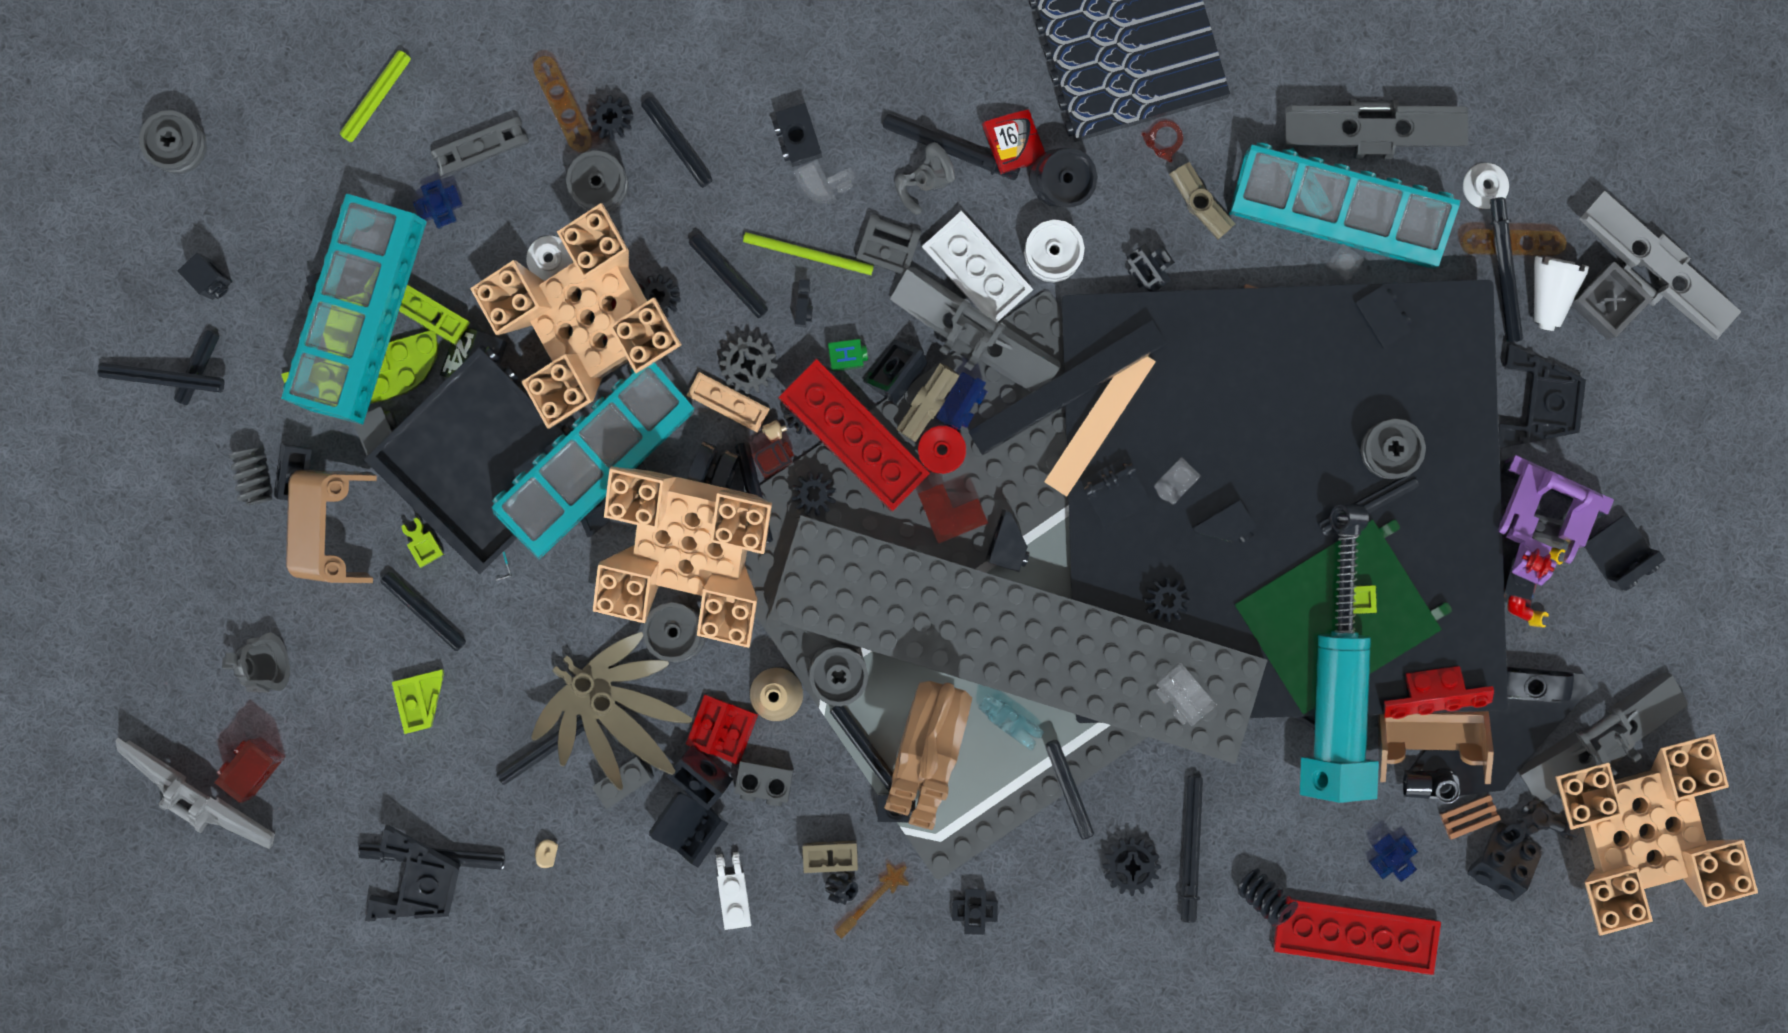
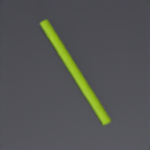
M745 232L743 239L744 243L871 276L874 265L748 232Z

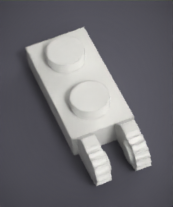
M733 852L732 862L735 869L733 874L725 873L723 854L716 855L719 874L717 880L724 929L749 927L752 924L745 874L742 872L739 852Z

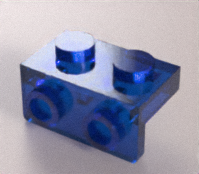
M964 372L961 373L940 409L937 419L957 431L962 426L967 428L974 416L970 412L975 403L980 405L988 392L984 389L986 382L979 378L975 379Z

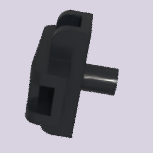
M1145 243L1127 256V261L1132 267L1127 272L1129 275L1133 274L1136 278L1138 288L1145 286L1149 292H1156L1171 281L1165 270L1175 262L1164 246L1152 253ZM1143 266H1145V268H1146L1147 271L1149 272V274H1150L1149 276L1147 275V273L1145 272V270L1142 268Z
M965 888V899H953L952 921H964V934L985 935V922L998 921V900H986V888Z

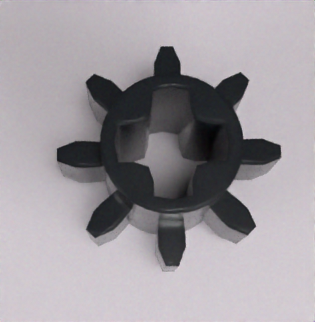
M838 871L836 874H831L825 883V891L830 893L828 900L846 905L847 901H852L858 893V884L853 881L855 875L846 871Z

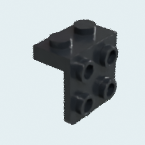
M1625 515L1619 517L1588 539L1584 547L1610 587L1621 591H1627L1636 586L1639 578L1645 574L1650 575L1660 568L1659 564L1666 560L1660 551L1651 549L1631 518Z
M677 792L650 829L649 836L677 851L690 864L699 868L729 823L713 809L710 808L707 811L693 798L682 792Z
M1499 822L1494 826L1483 855L1471 864L1467 874L1473 877L1479 884L1486 885L1497 892L1502 898L1513 902L1528 890L1543 849L1540 845L1526 837L1519 844L1512 845V841L1517 837L1516 833L1511 830L1504 834L1503 830L1507 825Z

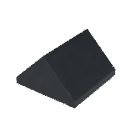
M894 339L863 382L896 405L928 362L920 349Z

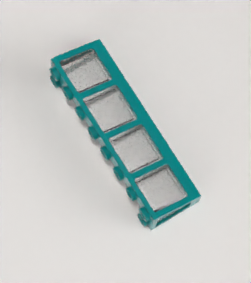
M1256 143V145H1251L1245 152L1229 215L1435 269L1440 264L1461 200L1454 199V195L1451 193L1440 191L1438 194L1428 192V188L1425 186L1414 184L1412 187L1402 185V181L1399 179L1386 178V180L1376 178V174L1369 171L1356 173L1350 171V167L1343 164L1330 166L1324 164V160L1317 157L1304 159L1298 157L1297 152L1291 150L1278 152L1272 150L1271 145Z
M346 194L344 202L340 207L336 227L332 232V240L328 252L324 257V265L316 283L312 303L308 308L305 325L300 333L299 344L291 361V369L284 384L281 399L310 412L364 424L427 221L414 213Z
M655 362L638 373H635L632 368L630 370L632 372L630 377L626 381L623 378L620 379L611 388L613 393L607 399L601 397L591 407L594 411L585 418L582 415L572 425L574 430L567 436L562 434L552 444L554 449L547 455L542 453L533 461L532 464L535 466L527 474L523 471L513 480L512 483L515 486L508 492L503 490L493 499L494 505L492 510L494 515L538 560L606 497L611 466L635 469L694 413V407Z

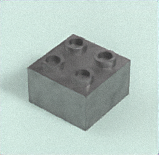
M1616 262L1605 265L1579 292L1571 306L1607 340L1617 337L1653 298Z

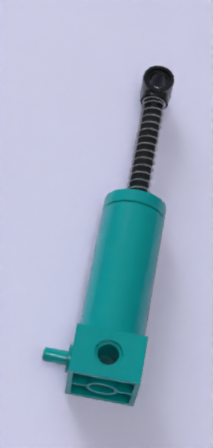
M1359 504L1336 505L1330 513V523L1336 530V534L1341 536L1338 539L1341 540V545L1338 546L1341 548L1340 553H1338L1340 560H1337L1340 562V567H1337L1340 569V574H1337L1339 576V581H1337L1339 588L1336 589L1339 590V595L1336 596L1339 597V601L1336 603L1338 604V610H1335L1338 612V617H1335L1338 619V624H1335V626L1338 627L1337 630L1331 631V634L1318 635L1314 756L1301 757L1300 795L1338 803L1377 799L1379 761L1366 759L1371 637L1359 635L1358 632L1354 631L1355 628H1353L1355 623L1353 620L1355 616L1353 610L1356 609L1353 606L1354 602H1356L1354 595L1357 594L1354 592V588L1357 587L1354 585V581L1357 580L1355 578L1357 573L1355 571L1357 566L1355 559L1358 558L1355 556V553L1358 552L1356 545L1359 544L1356 542V538L1361 535V531L1366 528L1369 521L1367 509Z

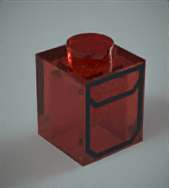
M780 439L751 454L765 479L793 463L791 457L795 456L788 442L782 444Z

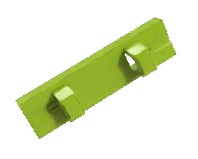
M379 267L376 268L363 289L370 295L373 294L380 272ZM407 285L399 312L456 345L470 324L469 321ZM439 312L440 317L438 322L436 324H432L433 320Z

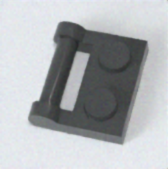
M871 214L856 259L904 275L906 270L910 268L922 231L915 228L913 231L881 220L879 216ZM875 229L909 240L908 247L873 236Z

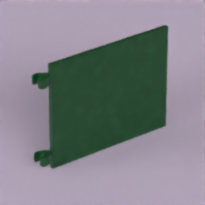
M1371 520L1366 528L1361 531V535L1356 538V542L1359 544L1356 545L1358 552L1355 553V556L1358 558L1355 559L1357 564L1355 567V571H1357L1355 578L1357 580L1354 581V585L1376 586L1377 613H1357L1353 617L1355 621L1353 624L1354 631L1358 632L1359 635L1371 637L1369 674L1441 631L1442 629L1436 620L1452 611V608L1446 602H1443L1442 605H1438L1431 611L1429 610L1385 540V537L1400 529V525L1396 520H1391V522L1386 523L1380 528L1377 527L1374 520ZM1338 540L1234 604L1303 715L1316 707L1318 635L1331 634V631L1337 630L1338 627L1335 626V624H1338V619L1335 618L1338 617V612L1335 610H1338V604L1336 603L1339 601V597H1336L1339 595V590L1336 589L1339 588V583H1337L1339 576L1337 574H1340V569L1337 567H1340V562L1337 560H1340L1338 553H1340L1341 548L1338 546L1341 545V540Z

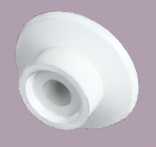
M1480 163L1468 170L1463 180L1465 197L1472 205L1482 209H1490V199L1496 197L1506 198L1509 191L1507 175L1499 166L1492 163ZM1484 181L1491 183L1490 189H1486L1483 186Z
M550 235L535 240L529 247L526 257L529 270L544 281L573 262L562 240L559 237ZM548 253L553 254L551 262H545L544 260L545 255Z

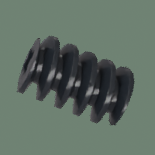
M1260 869L1252 870L1242 879L1238 888V894L1242 898H1246V902L1249 905H1253L1257 912H1261V916L1264 919H1268L1272 926L1281 925L1296 912L1299 904L1296 901L1289 904L1291 900L1290 895L1282 896L1283 889L1281 887L1274 890L1276 886L1274 881L1266 883L1268 881L1266 874L1259 876Z

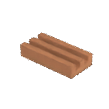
M1490 794L1439 814L1449 839L1452 840L1501 820ZM1484 803L1488 805L1486 808L1454 821H1448V818ZM1488 813H1491L1492 815L1471 825H1468L1456 831H1452V828L1455 826H1458L1460 824H1463L1465 822H1468L1470 820H1473Z

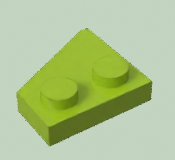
M443 669L392 682L404 734L433 726L444 677Z

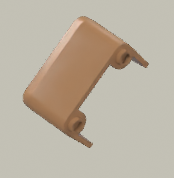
M299 470L290 476L288 482L286 568L292 576L330 583H373V577L367 572H346V565L340 557L325 555L326 502H337L344 499L348 494L349 480L376 481L377 476L375 474L363 471Z
M1489 711L1441 712L1429 715L1412 714L1401 719L1385 718L1384 714H1378L1380 782H1386L1387 764L1402 762L1405 759L1406 749L1459 750L1460 758L1469 765H1483L1485 784H1491L1494 751Z

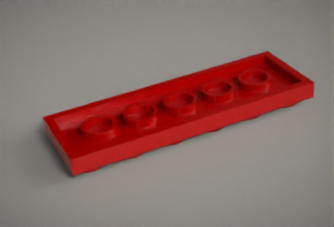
M817 359L778 397L891 512L930 474Z
M1291 899L1289 904L1293 901L1299 904L1296 912L1286 922L1276 926L1273 945L1274 952L1434 975L1441 921Z

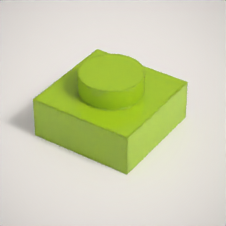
M1357 586L1354 588V592L1357 594L1354 595L1356 602H1354L1353 606L1356 609L1353 610V613H1377L1376 586Z

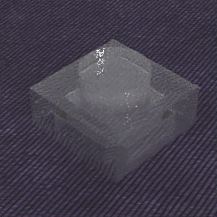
M1342 244L1326 266L1348 282L1362 264L1364 258L1345 244Z

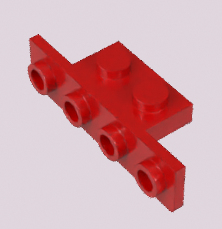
M1460 666L1406 674V683L1410 698L1385 701L1383 713L1385 718L1401 719L1412 714L1429 715L1434 711L1440 710L1456 711L1461 707H1484L1492 703L1494 688L1489 686L1466 690Z

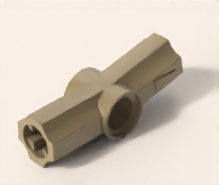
M1190 162L1169 174L1185 200L1189 212L1195 215L1217 240L1235 225L1234 221L1214 201L1211 193L1206 190ZM1194 197H1203L1206 200V208L1199 209L1195 207L1193 203Z
M940 363L926 386H922L912 401V407L898 425L897 431L916 442L929 421L935 418L946 401L945 397L951 391L960 375L949 366Z

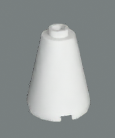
M1541 256L1535 257L1534 322L1539 323L1538 328L1554 331L1555 326L1561 327L1588 273L1589 266L1582 264L1581 269H1579L1580 266L1575 265V262L1545 257L1544 262H1542Z

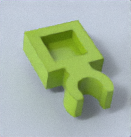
M414 518V522L417 525L415 531L411 532L407 525H402L401 528L405 535L413 539L407 546L419 567L422 568L445 554L432 531L424 534L423 522L419 518Z

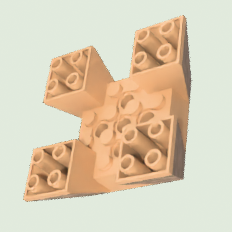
M603 203L595 206L557 231L574 262L544 281L513 260L470 288L496 335L533 326L551 358L552 363L522 381L547 429H550L591 403L595 398L602 378L629 361L634 372L638 373L681 346L656 298L647 301L629 269V250ZM579 289H581L582 292L580 300H578L577 293ZM615 298L617 304L616 308L613 310L611 303L612 300ZM592 312L595 315L593 323L590 322V315ZM570 326H572L573 328V334L571 337L568 333ZM606 335L608 342L607 345L604 347L603 337Z
M611 466L604 517L636 524L637 530L635 545L599 562L593 611L645 623L659 586L702 596L697 636L749 648L757 596L745 567L747 550L764 554L772 503L757 495L653 471Z
M1715 734L1660 748L1650 771L1614 780L1609 762L1555 776L1569 828L1572 830L1584 827L1595 869L1584 883L1600 936L1653 922L1644 889L1683 879L1704 907L1758 893L1744 840L1706 841L1694 796L1729 787ZM1636 798H1639L1641 805L1638 810L1634 811L1632 803ZM1669 817H1672L1673 826L1667 830L1665 822ZM1643 824H1646L1648 831L1645 836L1641 837L1639 829ZM1617 831H1621L1622 839L1619 843L1615 844L1613 836ZM1653 850L1655 857L1653 861L1648 863L1646 856L1649 851Z

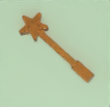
M889 863L886 864L888 874L879 879L884 884L853 916H849L834 931L841 939L889 888L893 894L898 885H909V882L902 877L906 870L905 865L895 870Z

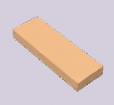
M700 372L687 393L688 397L757 433L770 410Z

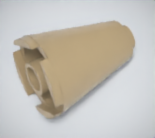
M770 668L761 672L754 679L750 689V700L754 710L761 717L771 721H782L793 716L800 708L803 700V689L799 679L792 672L783 668ZM771 692L778 693V701L773 702L769 698V694Z

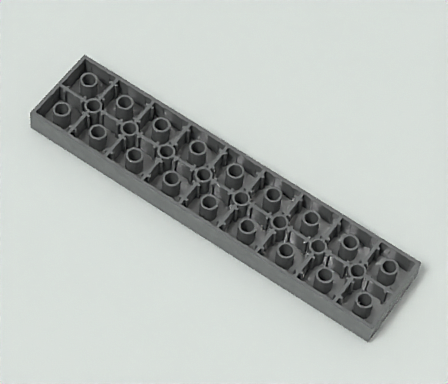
M800 516L769 616L771 620L1234 764L1237 761L1267 663L1266 659L804 516Z

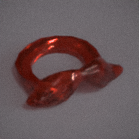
M1160 121L1148 133H1142L1147 147L1153 149L1159 158L1168 162L1173 161L1172 155L1183 144L1182 130L1171 121ZM1162 127L1173 128L1178 137L1175 145L1163 150L1157 149L1154 146V141L1158 130Z

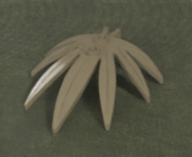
M642 632L626 637L606 648L593 658L583 670L575 667L573 661L566 656L563 661L568 665V671L574 678L566 671H561L557 666L553 668V673L563 678L566 686L543 709L531 737L533 741H536L544 736L555 725L561 713L564 712L558 735L559 762L564 767L570 757L575 741L576 716L581 715L588 743L598 764L608 779L620 791L623 789L619 768L609 742L596 721L597 719L629 751L650 765L671 775L675 773V769L660 747L615 702L642 715L658 720L686 724L692 722L691 717L658 699L632 690L611 686V682L641 679L655 674L668 666V661L647 660L608 668L624 659L634 650L643 638Z

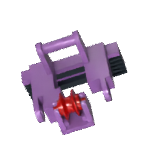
M1515 455L1506 460L1501 474L1518 482L1501 520L1498 532L1505 534L1510 527L1507 538L1520 543L1511 573L1542 586L1553 575L1557 562L1550 559L1551 554L1549 553L1552 547L1532 538L1539 518L1534 517L1541 496L1550 491L1572 501L1558 535L1559 538L1570 542L1564 556V562L1568 564L1573 561L1578 548L1585 547L1596 517L1609 514L1614 499Z

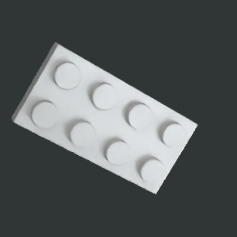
M962 211L922 246L923 250L974 306L995 322H999L1033 291L1031 286Z

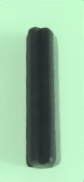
M210 330L204 332L185 373L203 374L219 340L218 334ZM178 387L174 400L182 405H188L195 389Z

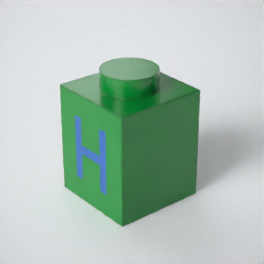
M860 339L828 343L832 372L864 368L863 361H868L866 345H861Z

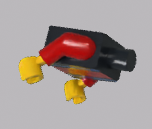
M1552 547L1549 553L1551 554L1550 559L1555 560L1558 565L1562 564L1563 562L1558 560V556L1561 552L1565 553V550ZM1516 553L1504 593L1507 609L1511 614L1528 621L1530 626L1545 628L1546 625H1543L1542 618L1548 617V613L1531 609L1537 584L1511 573L1516 560Z

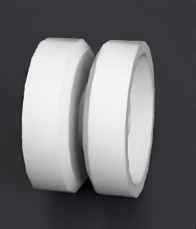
M1049 220L1042 222L1032 230L1025 243L1024 258L1027 268L1035 277L1042 281L1055 283L1066 280L1075 273L1083 260L1085 247L1082 236L1074 226L1066 221ZM1051 246H1056V250H1060L1057 255L1050 253Z

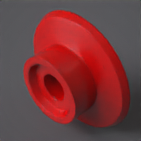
M949 426L933 427L926 431L919 441V458L922 464L934 473H950L956 470L965 459L966 444L964 438L957 430ZM938 446H946L947 453L945 455L938 454Z

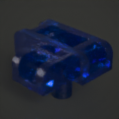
M438 179L420 187L424 197L413 201V205L420 218L425 221L433 219L437 229L458 222L453 210L462 207L463 203L455 185L444 189L441 180ZM438 187V189L428 192V190ZM448 212L447 215H444V216H442V217H438V216H440V215L445 214V213Z
M1387 833L1385 837L1372 845L1378 855L1372 858L1369 864L1382 880L1393 873L1397 880L1402 882L1417 870L1410 861V858L1418 853V851L1406 835H1402L1397 840H1394ZM1405 864L1407 865L1405 868L1398 872V870L1401 867H1403Z

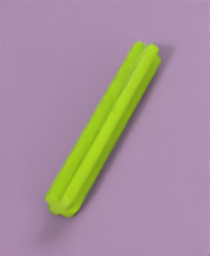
M401 50L396 52L340 131L341 137L349 142L354 141L410 62L411 58Z

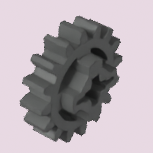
M748 336L747 342H743L741 337H738V345L735 346L730 342L728 345L731 351L722 352L726 357V361H720V365L726 367V370L722 371L721 375L730 377L726 383L728 386L735 383V391L737 392L741 387H744L746 394L750 393V388H754L759 393V386L761 384L768 388L769 384L766 380L768 378L775 379L771 369H777L778 365L772 363L771 360L776 358V354H768L771 346L768 344L762 347L763 340L761 338L754 343L752 336ZM748 347L761 351L763 355L755 356L751 354ZM739 351L740 357L737 363L731 365L733 356ZM745 353L751 362L756 361V364L752 366L753 376H751V373L746 368L742 369V366L745 365ZM767 364L764 375L759 379L757 374L760 367ZM743 374L747 376L750 383L738 380L735 375Z

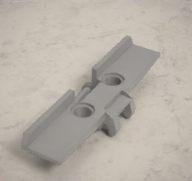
M1606 191L1579 218L1585 226L1625 262L1622 269L1653 298L1649 303L1651 306L1658 303L1664 296L1679 311L1715 340L1721 336L1741 313L1736 306L1687 264L1691 259L1664 234L1660 233L1656 237ZM1635 241H1641L1645 245L1646 249L1640 256L1632 251V245ZM1637 265L1647 267L1659 278L1656 282L1662 287L1656 291L1631 268ZM1676 276L1682 277L1685 280L1686 285L1682 291H1677L1672 286V280Z
M119 738L116 739L117 751L155 783L164 794V797L158 804L161 809H169L188 821L199 833H202L207 824L210 823L222 826L268 849L272 847L275 837L273 832L222 799L217 798L214 800L185 782L186 776L130 740L125 743ZM184 799L192 804L190 809H187L178 801Z

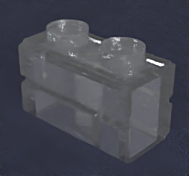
M1180 662L1155 682L1158 687L1155 693L1165 704L1168 701L1172 703L1176 708L1172 713L1182 725L1188 722L1190 726H1193L1217 706Z

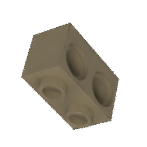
M857 840L803 843L804 873L858 871Z

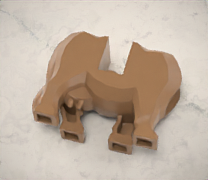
M933 681L921 682L918 685L901 739L892 775L891 790L885 805L886 810L908 816L912 800L914 801L917 790L920 791L916 809L910 816L909 824L933 830L937 808L942 800H946L948 796V782L951 772L957 763L972 703V697L965 690L955 688L951 683L940 684Z

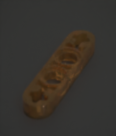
M539 57L533 66L534 74L568 144L577 153L587 152L592 147L593 139L558 65L551 57ZM546 62L548 66L553 65L549 69L553 79L559 76V80L549 82L544 72L539 73L542 69L541 64ZM554 86L563 87L565 90L563 98L559 100L552 99L550 96L551 89ZM573 110L576 112V119L573 123L566 124L562 121L564 111ZM580 123L582 127L577 128L582 137L587 136L583 147H580L579 144L574 145L573 142L577 139L573 131L569 134L567 133V130L576 128Z
M1473 229L1461 237V248L1467 254L1496 255V248L1493 245V230ZM1510 230L1512 255L1556 256L1566 248V238L1558 231ZM1472 235H1475L1476 240H1485V235H1489L1487 239L1488 250H1485L1486 244H1478L1475 246V249H1472V245L1467 244V240L1472 238ZM1522 236H1529L1533 240L1531 250L1527 251L1521 248L1519 242ZM1539 236H1542L1541 242H1547L1554 237L1555 241L1559 242L1560 245L1555 247L1554 251L1550 245H1543L1540 247L1541 251H1538L1540 245Z

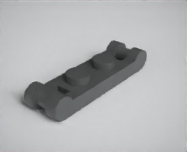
M520 118L509 119L431 151L433 160H436L439 168L437 170L440 177L449 176L459 170L528 144L527 135L523 134L521 130L522 123ZM511 131L513 138L506 141L503 133ZM453 153L456 161L449 163L446 156Z

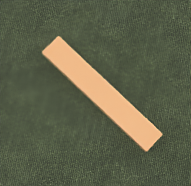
M1147 356L1112 378L1044 481L1046 484L1067 497L1156 361Z

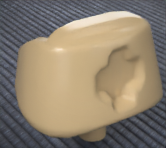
M777 420L764 425L762 433L771 442L782 440V432L787 431L786 425L780 426Z
M546 839L537 845L535 859L539 867L549 868L554 866L558 844Z

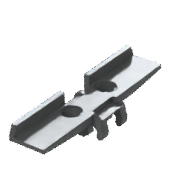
M1349 99L1348 106L1292 105L1285 108V145L1356 147L1354 159H1363L1365 154H1383V159H1393L1395 147L1468 146V108L1466 106H1399L1398 99H1392L1391 102H1356V99ZM1358 113H1391V119L1358 118ZM1344 121H1348L1353 126L1354 134L1348 135L1343 132L1342 123ZM1398 121L1408 123L1410 128L1408 134L1400 135L1397 133L1395 125Z
M908 268L890 300L918 320L947 338L948 340L941 347L940 352L947 355L951 350L955 351L969 360L964 367L970 371L981 360L1033 393L1051 382L1061 367L1060 361L1007 328L1004 323L1001 322L999 324L972 307L970 301L959 297L916 268ZM946 313H951L953 315V318L951 319L953 322V326H950L946 323ZM964 314H965L966 316H968L969 318H971L972 320H974V321H976L977 323H979L980 325H982L983 327H985L986 329H988L989 331L993 332V334L989 333L988 331H986L985 329H983L982 327H980L979 325H977V324L974 323L973 321H971V320H969L968 318H966V317L964 316ZM995 343L1001 345L1002 354H993L989 346H993Z
M1662 673L1607 709L1606 711L1609 716L1584 732L1579 731L1577 733L1574 731L1524 764L1519 770V774L1534 800L1539 799L1543 802L1559 792L1555 776L1609 762L1611 767L1625 756H1628L1634 762L1641 759L1640 753L1633 748L1635 743L1689 704L1673 675ZM1631 720H1634L1633 729L1629 723ZM1588 751L1590 753L1589 758L1580 762L1578 759L1579 754ZM1611 767V771L1614 777L1615 775H1617V772L1614 768Z

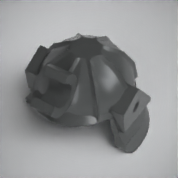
M274 633L263 634L260 638L247 639V645L239 648L236 653H226L225 657L222 658V669H233L234 676L245 686L247 692L269 693L270 690L281 691L288 684L290 665L287 650L282 640Z

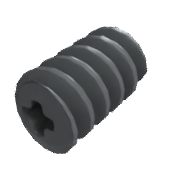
M259 448L229 454V459L238 461L231 465V469L240 471L233 476V480L242 481V483L235 486L236 491L244 492L237 497V501L246 502L242 506L256 505L272 500L271 496L264 495V492L271 488L261 483L267 480L268 476L260 475L259 473L266 469V465L257 463V461L264 458V455L256 454L255 451Z

